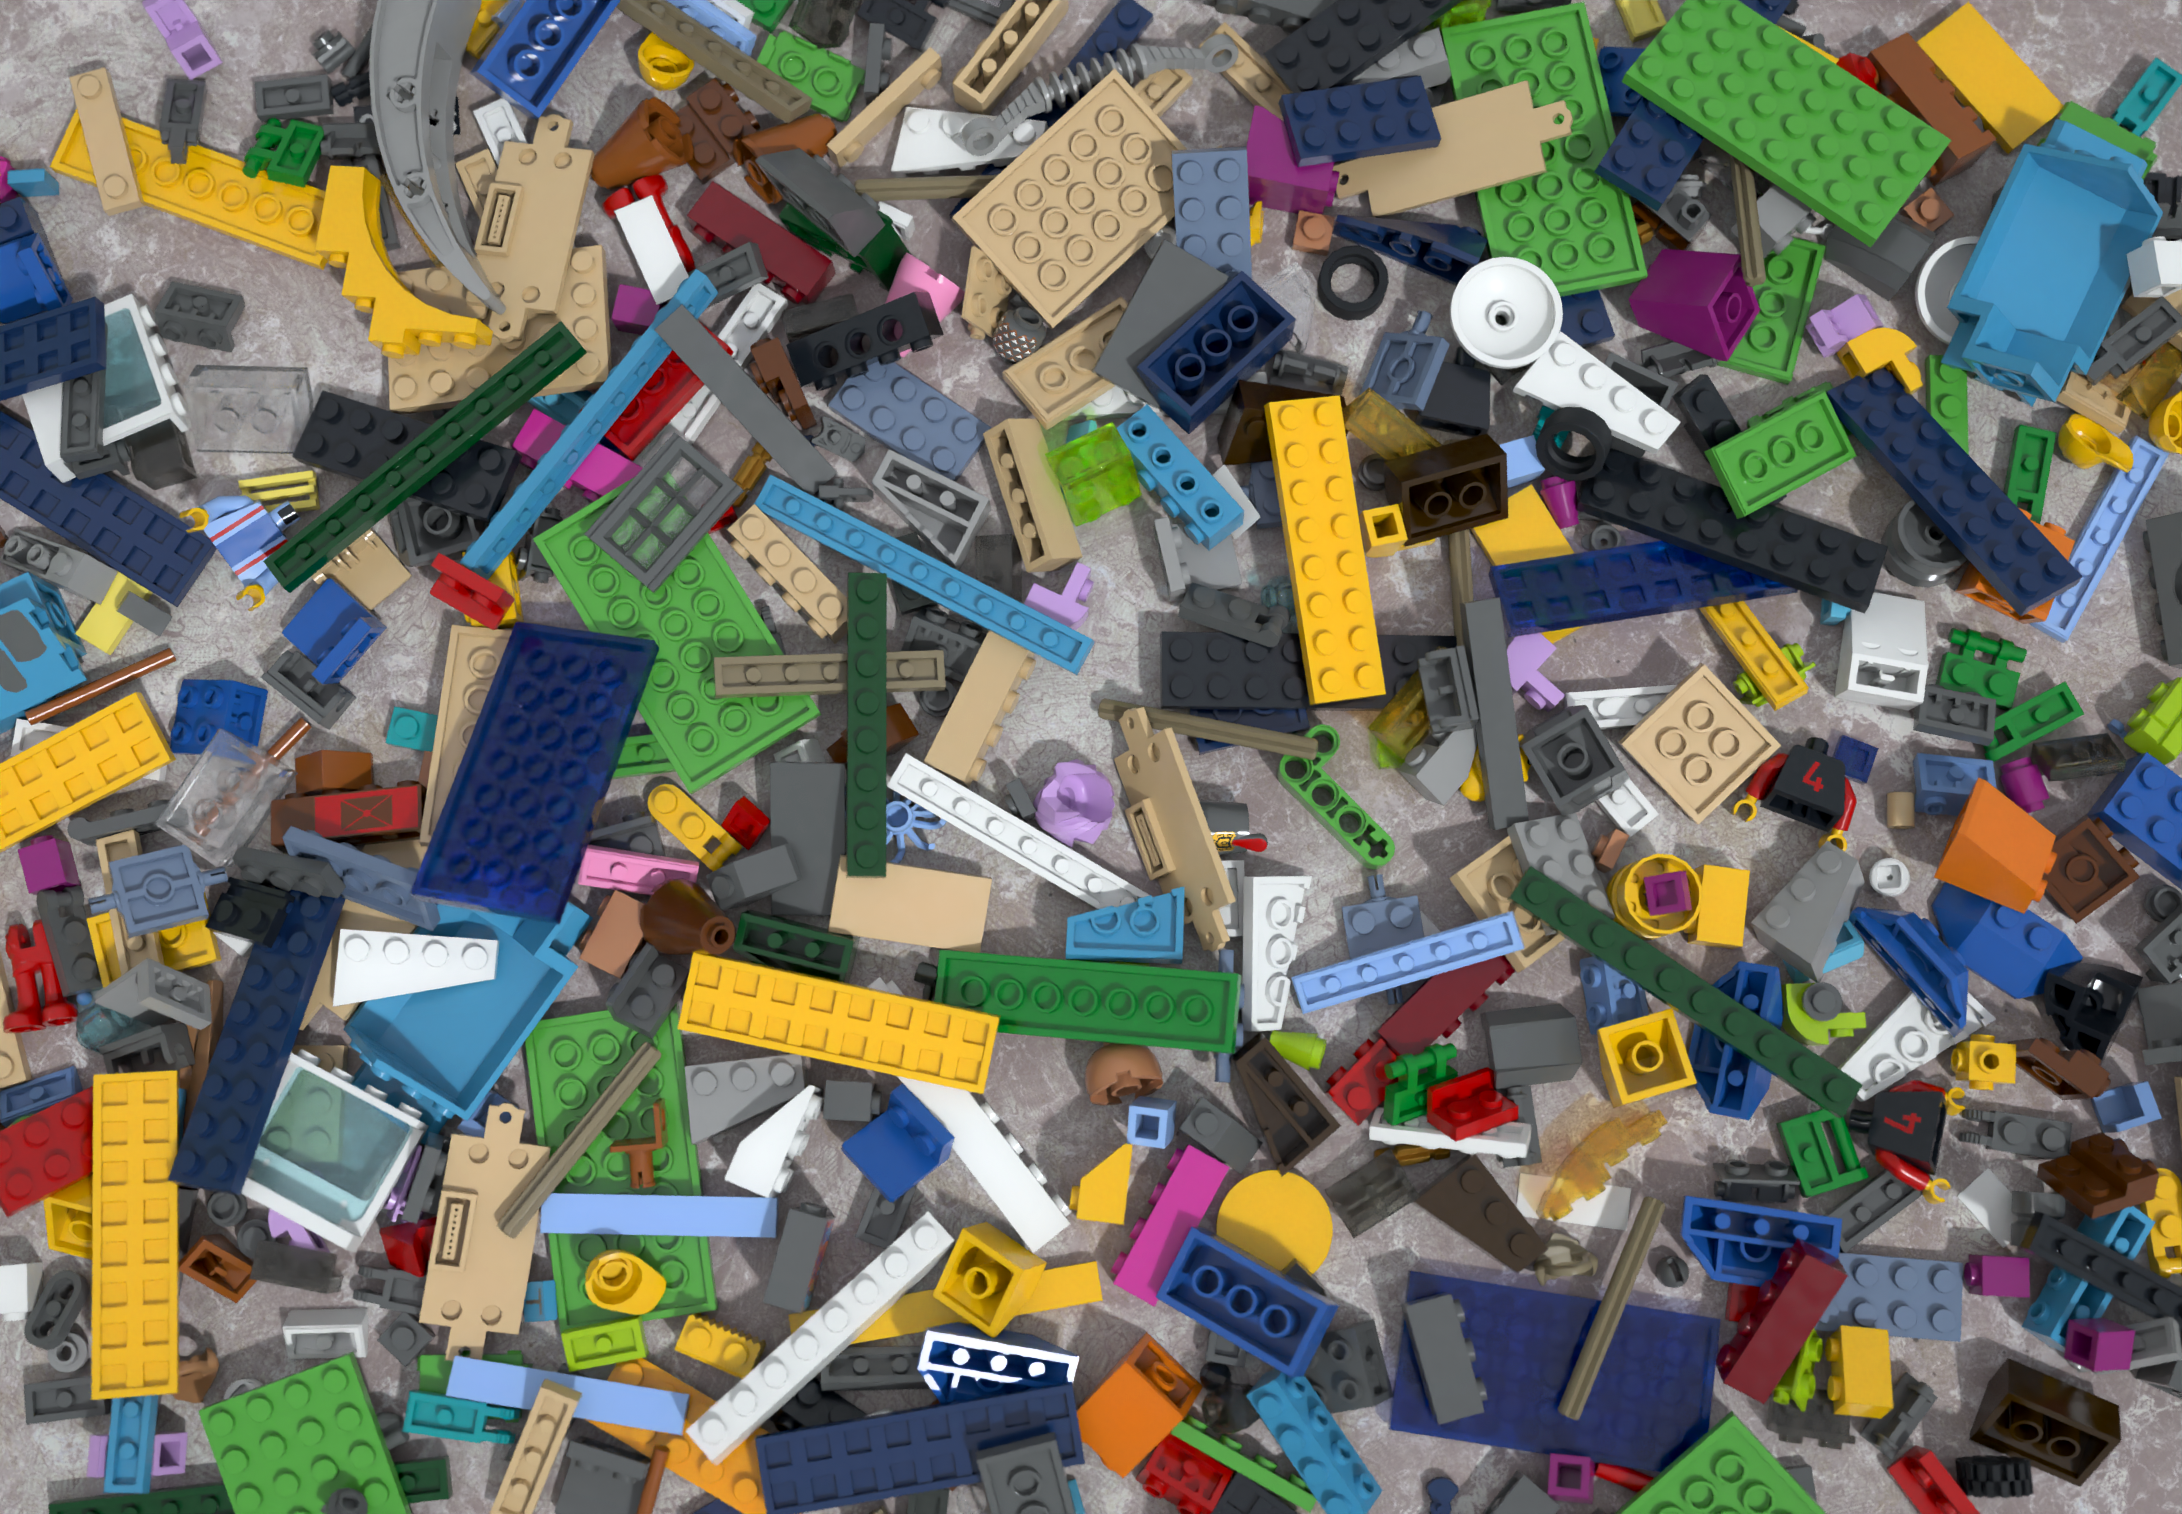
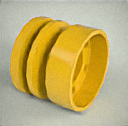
M1654 854L1621 867L1611 876L1605 889L1615 918L1612 920L1642 940L1650 941L1686 929L1697 918L1702 907L1703 888L1697 873L1686 861L1669 854ZM1686 871L1692 910L1650 916L1649 908L1644 904L1646 901V897L1643 895L1646 893L1644 877Z

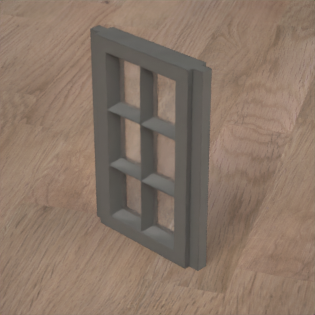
M674 432L588 529L585 536L644 586L655 593L744 490Z

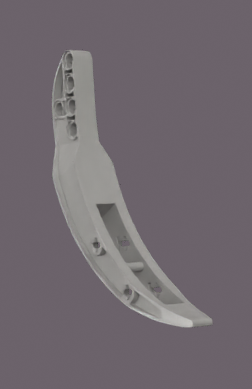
M377 0L370 43L369 79L371 110L377 141L387 175L404 212L430 250L484 305L501 315L505 312L506 306L489 282L476 256L466 226L458 193L453 146L454 110L459 74L466 46L482 0ZM429 118L435 121L438 120V124L436 126L431 125Z

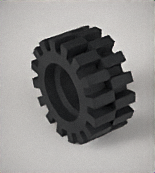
M1978 1455L1973 1457L1966 1456L1955 1460L1957 1484L1966 1496L2018 1498L2033 1494L2031 1460L2027 1458Z

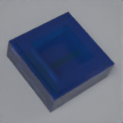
M1842 735L1837 741L1832 757L1841 760L1845 764L1846 778L1863 785L1867 783L1879 748Z

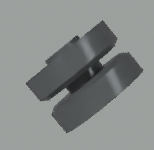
M1913 499L1906 503L1897 516L1891 520L1881 538V544L1888 546L1884 558L1887 568L1899 580L1912 586L1930 588L1944 584L1968 561L1964 554Z

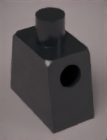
M1456 347L1453 363L1443 361L1424 410L1418 412L1414 426L1468 437L1486 434L1490 425V372L1474 368L1476 359L1471 357L1462 347Z

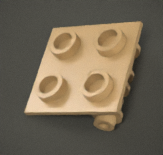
M971 246L961 318L969 322L968 330L971 331L970 337L983 340L985 339V334L992 338L1001 317L1007 311L1012 286L996 270L986 254L976 246Z
M371 528L311 576L318 585H322L328 578L336 580L369 611L374 609L412 577L409 571Z

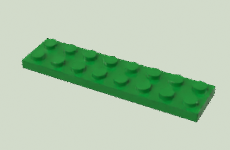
M940 950L934 1002L999 1015L997 1033L1235 1054L1242 975Z

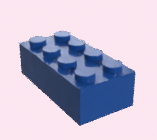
M520 0L470 74L528 118L537 119L544 112L620 0Z
M2145 752L2126 761L2087 816L2092 821L2100 817L2114 834L2111 836L2113 839L2182 890V778L2148 752Z
M1191 1227L1156 1295L1157 1299L1291 1378L1302 1377L1305 1374L1339 1307L1337 1303L1206 1228Z

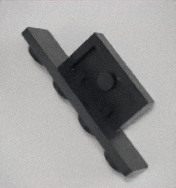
M814 1377L776 1411L769 1420L774 1423L775 1428L780 1432L866 1416V1413L835 1391H821V1382Z

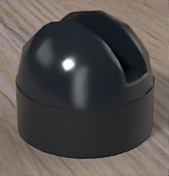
M1211 1361L1205 1363L1200 1371L1201 1384L1209 1392H1223L1231 1382V1372L1228 1366ZM1208 1370L1216 1375L1225 1377L1224 1384L1207 1378Z

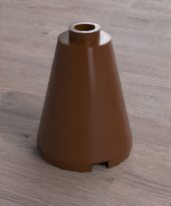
M683 878L669 879L657 885L651 891L653 895L647 904L644 903L641 908L640 927L644 939L662 953L670 955H693V953L716 955L727 951L734 941L735 927L732 921L707 892L695 882Z

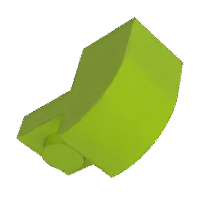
M1815 983L1781 985L1784 1008L1782 1026L1798 1042L1810 1046L1829 1045L1828 1030L1830 1031V1038L1854 1037L1855 1029L1866 1028L1865 1012L1839 1013L1829 1021H1816L1810 1018L1803 1009L1802 996L1805 990Z

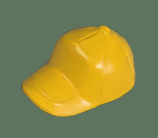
M653 32L648 35L639 47L638 65L644 81L657 91H672L686 82L694 67L695 61L689 59L687 55L668 42L661 40Z
M2182 390L2163 400L2150 415L2148 435L2154 445L2164 452L2182 454Z
M2072 414L2061 426L2058 435V445L2062 455L2080 469H2089L2101 462H2105L2126 473L2131 470L2134 461L2131 449L2103 426L2081 414Z
M612 1249L598 1254L590 1262L586 1270L585 1286L590 1301L597 1306L612 1311L643 1315L651 1311L660 1301L666 1289V1280L658 1271L633 1253L621 1249Z

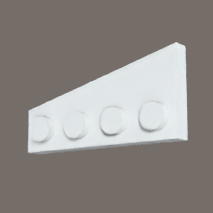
M906 107L891 173L893 178H906L908 173L923 172L924 175L939 174V170L960 168L961 171L973 170L977 165L992 163L995 167L1007 166L1049 129L1047 122L1025 119L1009 135L1007 134L992 152L982 156H975L967 151L961 139L963 128L976 118L986 117L995 120L998 116ZM987 133L978 135L975 141L984 138Z
M1561 331L1551 348L1536 360L1513 389V392L1525 397L1528 395L1542 401V405L1555 411L1565 407H1582L1593 411L1605 420L1612 436L1652 454L1658 452L1681 423Z
M1244 876L1242 984H1244L1245 989L1244 1007L1242 1008L1244 1031L1281 1030L1291 983L1287 978L1289 964L1292 960L1295 961L1298 945L1293 943L1297 924L1303 923L1306 908L1302 907L1301 904L1304 889H1310L1312 876Z
M340 929L333 1006L496 979L500 941Z
M1910 991L1847 1057L1838 1069L1863 1084L1856 1098L1860 1102L1866 1101L1906 1076L1907 1073L1918 1066L1924 1065L1937 1057L1936 1055L1969 1037L1971 1033L1979 1028L1990 1024L1996 1018L1968 993L1966 1025L1961 1033L1954 1038L1915 994Z

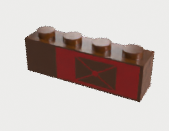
M405 780L398 782L397 787L383 788L380 785L370 784L360 786L359 791L346 792L342 789H326L322 791V795L308 796L305 793L286 794L285 799L271 800V845L288 854L282 837L290 826L303 831L313 830L325 839L339 844L345 842L352 846L420 839L427 788L418 781Z

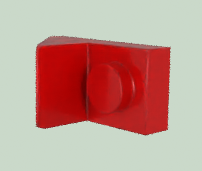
M437 1217L418 1220L417 1224L408 1222L380 1228L379 1233L391 1266L417 1277L424 1276L427 1261L430 1259Z

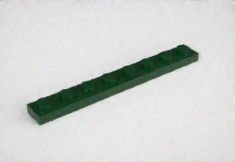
M848 572L846 878L886 877L887 573Z

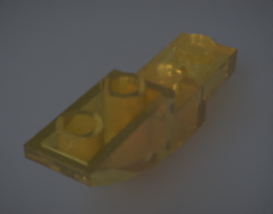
M1650 1111L1626 1127L1619 1117H1613L1586 1136L1563 1160L1548 1183L1536 1210L1539 1219L1551 1217L1555 1222L1572 1212L1574 1209L1571 1203L1582 1196L1588 1201L1605 1191L1606 1188L1603 1183L1612 1177L1603 1164L1607 1162L1612 1167L1630 1155L1626 1150L1637 1142L1645 1146L1660 1137L1662 1134L1659 1128L1668 1123L1661 1111Z

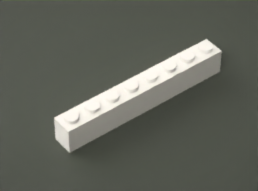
M881 977L867 986L872 989L904 995L893 980L886 984ZM897 1076L955 1137L952 1145L954 1151L1033 1253L1071 1224L1066 1216L1072 1211L1058 1194L1052 1198L1042 1186L1048 1180L1034 1163L1029 1167L1026 1166L1019 1156L1024 1149L1010 1132L1003 1136L995 1123L1000 1118L987 1102L980 1106L972 1096L971 1091Z
M929 1212L924 1214L686 1430L688 1435L716 1466L720 1464L952 1252L955 1246L954 1239Z

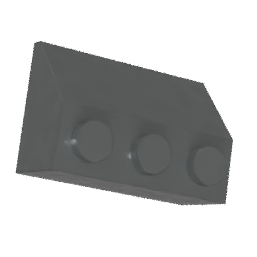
M799 148L760 155L755 160L788 204L853 257H856L885 226L877 213L880 209L879 205L865 192L861 196L855 193V186L843 174L839 173L835 177L830 173L832 171L831 167L819 155L815 154L813 157H810Z

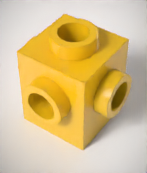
M1970 1034V1041L1957 1043L1956 1049L1953 1050L1951 1055V1067L1956 1072L1955 1081L1969 1082V1089L1993 1090V1084H2015L2016 1044L1995 1043V1036Z

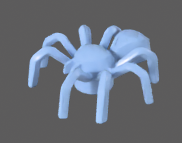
M894 790L893 802L886 798V846L893 835H896L898 851L895 858L890 862L900 863L905 854L904 834H907L918 848L930 851L935 848V843L928 844L923 842L912 830V827L928 830L939 829L946 824V821L944 819L936 822L915 820V817L934 818L937 815L918 804L910 806L913 801L907 798L900 801V794Z

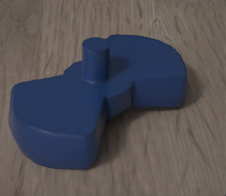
M1436 1477L1426 1485V1490L1431 1499L1430 1514H1450V1502L1459 1492V1487L1447 1477Z

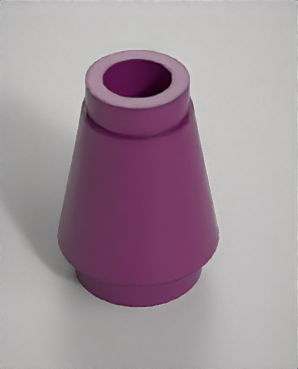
M1556 476L1541 480L1542 490L1539 492L1559 529L1580 524L1578 510H1576L1577 495L1575 481L1564 480Z

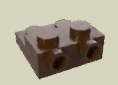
M713 78L686 97L688 104L676 112L681 120L677 127L682 135L688 132L694 149L693 158L686 164L702 185L736 162L733 153L734 141L741 136L757 132L761 129L759 122L750 110L742 113L736 105L740 99L731 85L726 82L721 86L716 78Z
M777 337L773 340L765 338L753 343L750 350L755 362L750 363L749 366L765 394L771 393L776 404L782 401L791 421L794 422L799 419L804 430L817 425L779 338Z
M2087 814L2056 836L2051 850L2057 853L2055 863L2050 873H2043L2042 876L2043 880L2048 881L2047 891L2076 924L2140 878L2134 870L2139 865L2137 860L2125 847L2117 850L2108 839L2114 834L2100 817L2092 821Z
M2042 1037L2039 1039L2032 1038L2007 1042V1044H2016V1066L2062 1100L2097 1098L2105 1092L2111 1082L2108 1078L2110 1073L2100 1066L2101 1060L2085 1049L2060 1051L2054 1043Z
M2103 1132L2072 1141L2069 1155L2039 1164L2037 1178L2091 1219L2153 1200L2159 1172L2151 1160H2141L2129 1152L2128 1146L2122 1139H2113Z

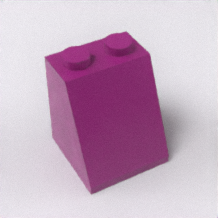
M1255 105L1246 145L1249 205L1262 201V207L1294 214H1299V210L1323 214L1325 206L1332 207L1340 172L1333 170L1334 162L1298 167L1284 121L1264 107Z
M1662 249L1654 262L1649 266L1647 278L1640 281L1628 299L1639 327L1720 361H1728L1760 311L1753 288L1747 286L1743 279L1740 254Z

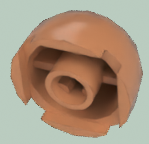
M1103 1042V1047L1097 1049L1088 1059L1084 1074L1085 1086L1090 1101L1096 1105L1122 1104L1119 1098L1121 1096L1135 1093L1136 1100L1139 1096L1146 1097L1163 1086L1162 1070L1157 1057L1147 1046Z

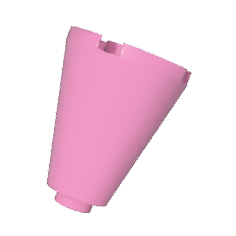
M906 252L900 261L885 304L912 292H929L939 322H941L963 301L965 291ZM898 321L894 326V335L897 339H900L903 329ZM911 349L901 352L900 356L904 358Z

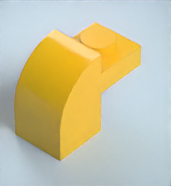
M1891 328L1869 330L1848 341L1836 353L1851 379L1859 375L1863 378L1885 367L1905 387L1903 390L1907 395L1910 393L1913 395L1923 386L1918 367L1906 357L1917 346L1907 335Z
M1399 504L1364 510L1358 516L1363 547L1367 557L1392 556L1397 551L1431 545L1436 541V539H1431L1405 547L1403 544L1408 538Z

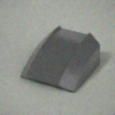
M1897 213L1870 248L1835 225L1827 236L1825 259L1889 302L1909 278L1935 240L1937 234Z
M409 497L392 510L389 515L399 559L408 567L430 565L438 553L451 560L463 558L462 552H466L468 546L478 540L489 526L487 522Z
M1587 705L1567 707L1529 729L1520 742L1522 749L1563 816L1579 812L1582 808L1619 789L1630 778Z
M1561 1004L1506 1009L1480 1014L1482 1029L1485 1031L1489 1065L1494 1074V1090L1572 1080L1583 1063L1576 1017Z

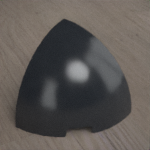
M2067 963L2052 968L2045 980L2044 1003L2047 1015L2052 1016L2060 1031L2059 1039L2069 1050L2085 1049L2096 1055L2103 1063L2124 1023L2143 977L2114 967L2091 963Z

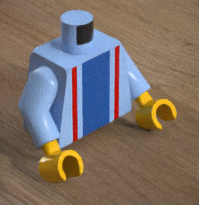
M246 495L218 496L200 505L198 508L182 511L179 514L180 518L191 515L195 521L194 527L186 531L192 533L204 530L246 587L237 593V601L247 594L253 599V605L248 611H253L261 606L265 601V596L278 583V580L263 561L289 541L283 530L301 519L287 500L268 512L259 499L253 501Z

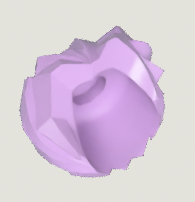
M1078 759L1057 763L1054 774L1044 780L1043 788L1034 799L1033 805L1037 811L1035 819L1043 830L1068 847H1073L1074 840L1093 844L1102 830L1108 829L1112 818V810L1115 807L1112 798L1115 794L1112 784L1103 773L1096 770V765H1086Z

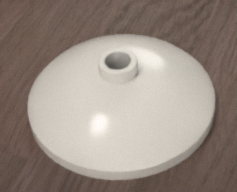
M1977 236L1958 238L1937 248L1924 262L1917 277L1915 301L1919 316L1928 331L1948 345L1959 325V320L1951 313L1947 306L1980 237Z
M1498 257L1477 264L1462 277L1451 298L1450 322L1457 341L1471 357L1495 368L1513 369L1533 363L1551 348L1562 325V302L1556 286L1540 268L1518 258ZM1495 316H1504L1507 324L1499 325L1495 321Z

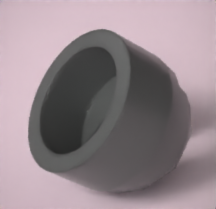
M1666 1256L1658 1262L1656 1276L1664 1286L1678 1288L1687 1282L1689 1268L1683 1259L1676 1256ZM1672 1262H1674L1680 1276V1280L1677 1282L1669 1266Z

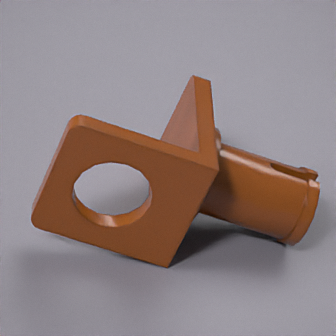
M658 1098L653 1103L655 1137L615 1140L609 1146L611 1153L625 1152L629 1154L631 1188L638 1189L642 1184L643 1188L656 1185L652 1151L663 1149L668 1142L665 1098Z

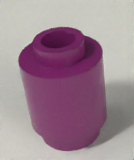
M2031 757L2018 759L2000 766L2003 775L1999 777L2007 798L2028 814L2045 808L2043 801L2050 799L2038 764L2033 765Z

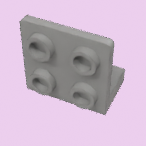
M1169 517L1154 520L1153 532L1170 601L1184 599L1192 582L1218 591L1238 587L1242 584L1231 534L1208 551L1202 543L1197 545L1189 538L1185 532L1184 527L1186 525L1184 523L1171 525Z
M149 958L95 994V1003L152 1027L161 1025L170 1018L199 1030L212 1023L209 985Z

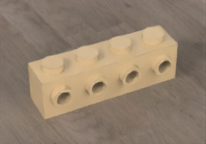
M1016 0L1012 7L1000 16L995 29L989 37L980 42L974 56L966 67H962L955 75L952 82L955 102L972 114L989 115L1068 12V0Z
M1036 418L1006 419L983 433L1027 573L1058 571L1082 558L1079 543L1040 422Z
M754 504L727 529L733 539L729 545L743 560L750 557L759 566L755 569L756 573L770 587L776 583L784 592L780 597L795 613L801 609L810 618L807 625L818 637L823 639L827 636L836 644L847 634V597Z
M988 631L923 763L966 788L970 787L973 780L978 781L986 767L987 761L983 759L989 746L994 748L1000 740L1003 732V727L1000 724L1005 714H1011L1018 703L1020 694L1017 693V690L1022 680L1027 681L1034 671L1036 660L1033 659L1034 653Z

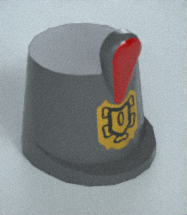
M1198 799L1219 855L1243 853L1247 849L1262 852L1267 848L1268 841L1265 835L1261 833L1249 835L1247 804Z

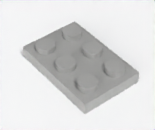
M1576 813L1514 823L1507 828L1523 874L1531 866L1610 919L1615 918ZM1541 922L1546 936L1557 933Z

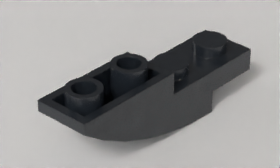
M1700 374L1672 396L1687 420L1684 428L1708 463L1709 460L1704 451L1742 432L1708 375ZM1787 494L1772 501L1769 504L1776 506L1779 502H1781L1784 498L1787 497Z

